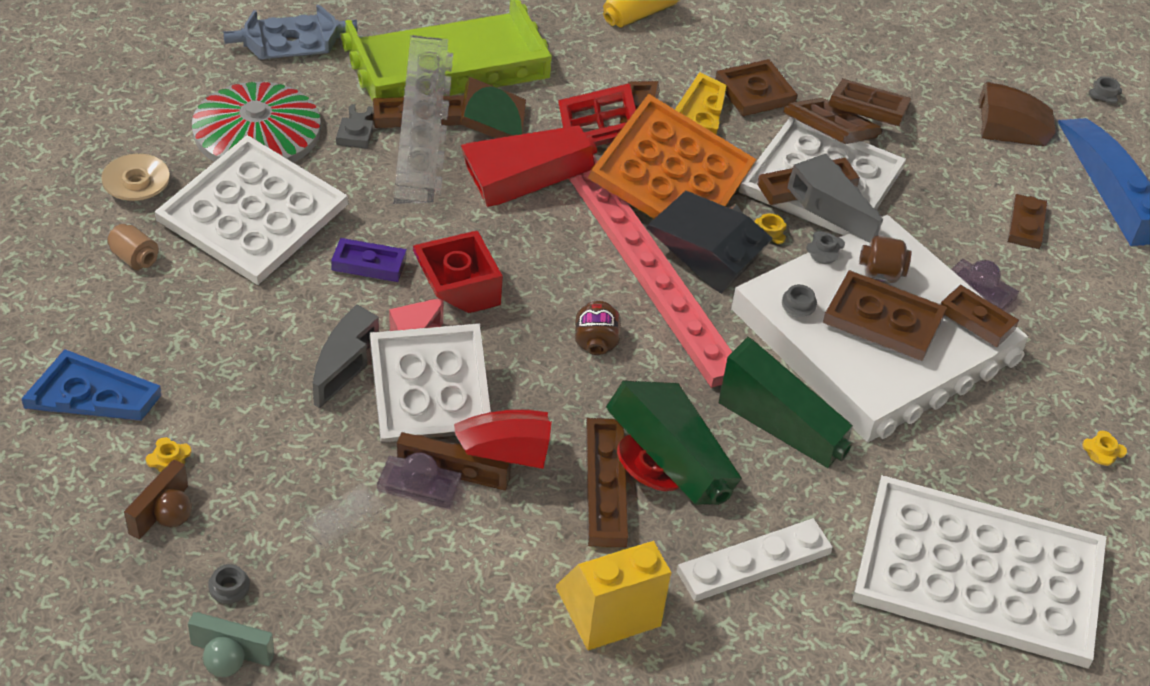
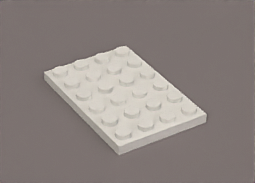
M882 475L878 485L852 602L1089 669L1094 657L1106 536Z

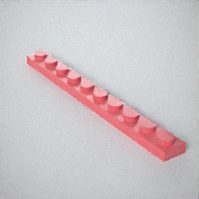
M594 156V162L596 164L598 160ZM591 170L569 178L709 386L713 388L722 385L727 357L732 353L731 349L629 204L588 179Z

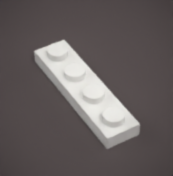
M814 518L678 564L677 573L694 602L829 555L833 547Z

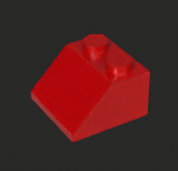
M478 230L413 245V252L437 298L467 313L501 305L503 275Z

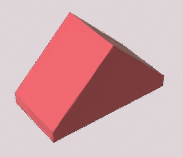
M433 299L389 309L390 331L441 327L443 324L444 301Z

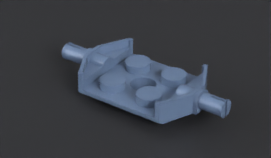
M316 5L317 15H299L297 17L285 18L272 17L258 20L257 11L253 10L244 24V28L236 31H223L224 43L243 42V46L248 47L259 59L330 53L337 38H340V33H345V21L335 20V17L320 5ZM356 19L351 20L356 32H358ZM294 37L297 40L288 41L286 38Z

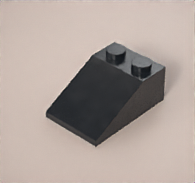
M684 191L646 227L647 230L709 286L721 294L760 256L773 239L749 216L689 191Z

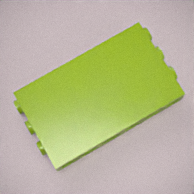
M510 0V9L507 14L359 38L352 21L346 20L345 33L341 34L344 51H350L351 67L353 70L358 69L359 85L361 88L367 89L372 102L373 98L429 97L462 94L465 91V85L469 77L494 87H502L550 78L552 56L548 50L547 42L539 35L536 22L531 21L526 5L522 4L520 0Z

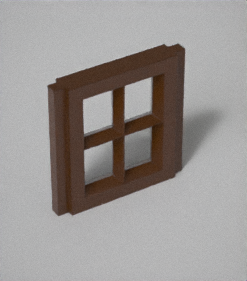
M842 78L832 93L828 105L832 108L900 127L912 99Z
M824 98L791 102L788 106H785L783 111L786 115L843 144L874 139L881 135L883 131L881 126L857 114L829 107V101Z

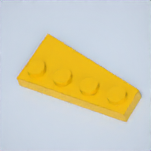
M699 72L675 110L716 134L719 127V117L722 111L726 84Z

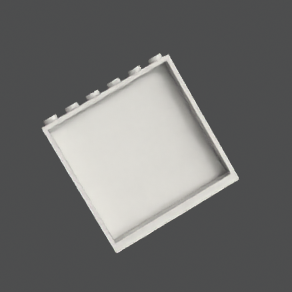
M889 215L882 217L883 222L878 235L903 240L906 243L907 250L912 251L907 276L901 277L896 283H883L941 304V301L960 284L982 297ZM852 233L839 237L845 241V247L839 250L838 259L830 264H822L815 261L808 252L735 287L731 309L819 396L853 425L852 428L867 442L877 437L887 438L902 423L912 424L929 408L939 409L947 402L949 397L956 393L964 395L973 387L974 383L982 379L984 381L991 380L1005 366L1010 368L1016 366L1024 357L1023 350L1028 336L1017 327L1004 342L995 347L952 319L944 316L924 360L920 361L823 323L825 312L847 272L851 270L866 276L864 272L865 266L859 265V257L862 245L869 246L870 243ZM797 284L806 285L814 291L817 306L811 315L799 317L791 315L784 310L781 303L782 297L791 286Z

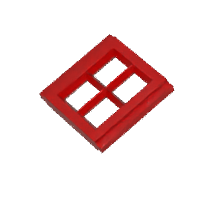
M630 83L558 100L563 128L598 124L599 129L584 132L586 137L592 136L596 146L612 143L636 111ZM623 101L624 107L601 112V106ZM595 109V114L575 119L572 117V113ZM623 116L627 117V122L604 127V121Z

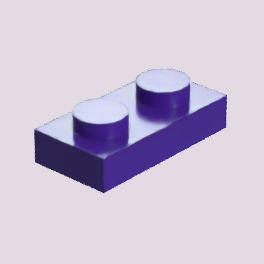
M340 238L331 260V270L399 282L407 259V249Z

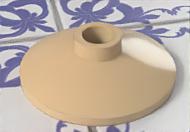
M129 154L111 161L104 168L101 179L104 189L113 197L127 201H138L151 198L162 192L169 183L170 174L167 165L155 156Z

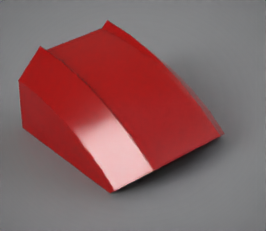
M502 410L473 416L454 424L455 434L467 455L544 469L552 421H549L548 412L537 410Z

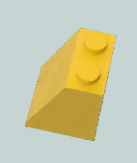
M654 540L580 563L556 585V589L587 651L661 627L671 570Z

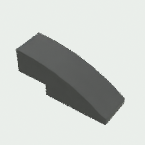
M358 304L341 319L321 350L313 378L314 405L318 408L322 407L367 367V350L371 347L370 333L379 332V317Z

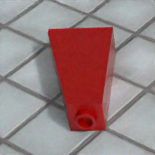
M580 125L461 145L465 165L487 207L503 204L592 170L595 166L593 155L597 154V148L592 136L586 137Z

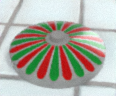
M246 82L220 89L200 103L192 118V133L195 144L207 158L214 162L248 135L294 163L314 148L321 132L320 114L313 101L294 88L271 82Z

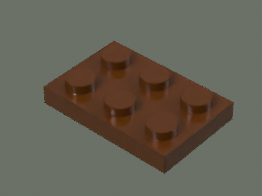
M849 270L825 312L823 323L923 361L941 325L947 307Z

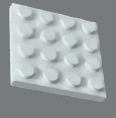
M790 117L740 184L739 193L769 204L757 185L759 175L793 168L794 164L827 153L832 160L846 157L860 177L857 188L870 205L877 210L902 172L906 159L862 141L843 144ZM798 200L771 205L841 235L850 233L809 212Z
M247 135L155 211L156 221L256 285H259L348 205V196Z

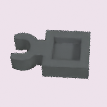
M350 105L349 118L342 117L336 136V145L368 149L373 132V121H371L373 118L372 106H368L367 111L364 113H357L356 105Z

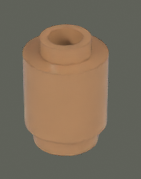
M119 224L109 233L107 242L111 252L134 270L139 271L155 263L159 251L158 244L135 226Z

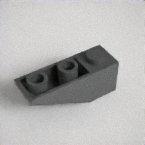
M827 153L794 164L787 188L806 210L869 243L874 236L878 235L883 222L879 212L870 205L860 190L851 183L841 168L833 162Z

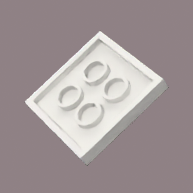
M480 323L370 333L381 443L398 441L401 432L424 435L428 438L456 436L455 423L491 412Z

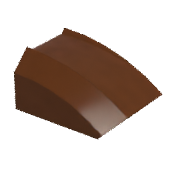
M991 82L983 84L979 97L982 119L981 137L983 139L1038 146L1047 145L1056 133L1053 109L1036 97L1019 89Z

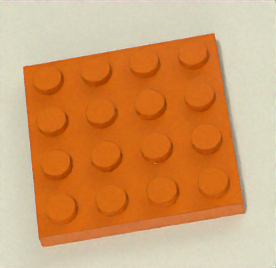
M648 94L592 168L588 179L655 219L684 191H689L726 207L752 168L756 158Z

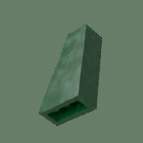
M747 337L727 357L718 402L720 405L826 468H829L836 459L840 461L845 459L853 444L849 441L853 427L849 421L753 339Z
M623 380L606 406L608 412L695 505H719L726 502L732 496L733 490L742 477L680 384Z

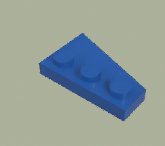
M64 349L21 400L24 409L142 421L162 396L161 387L158 384Z

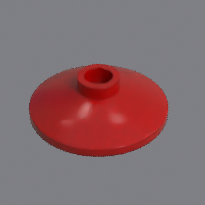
M631 435L621 439L617 447L619 460L628 473L638 482L659 491L679 489L676 483Z

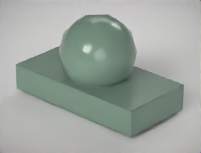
M193 612L188 622L191 645L204 648L203 664L208 672L214 676L229 677L236 674L243 666L244 660L270 666L275 655L273 634L271 632L199 612Z

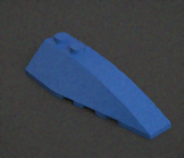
M1089 119L1059 120V126L1129 245H1150V180L1126 150L1105 130Z

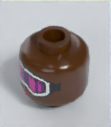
M876 235L870 241L869 246L862 245L859 265L865 266L864 272L869 278L887 283H896L901 277L907 276L912 251L907 250L906 243L903 240Z
M592 301L577 312L575 319V341L579 347L587 350L592 355H603L607 351L613 350L619 344L621 317L619 312L609 303Z

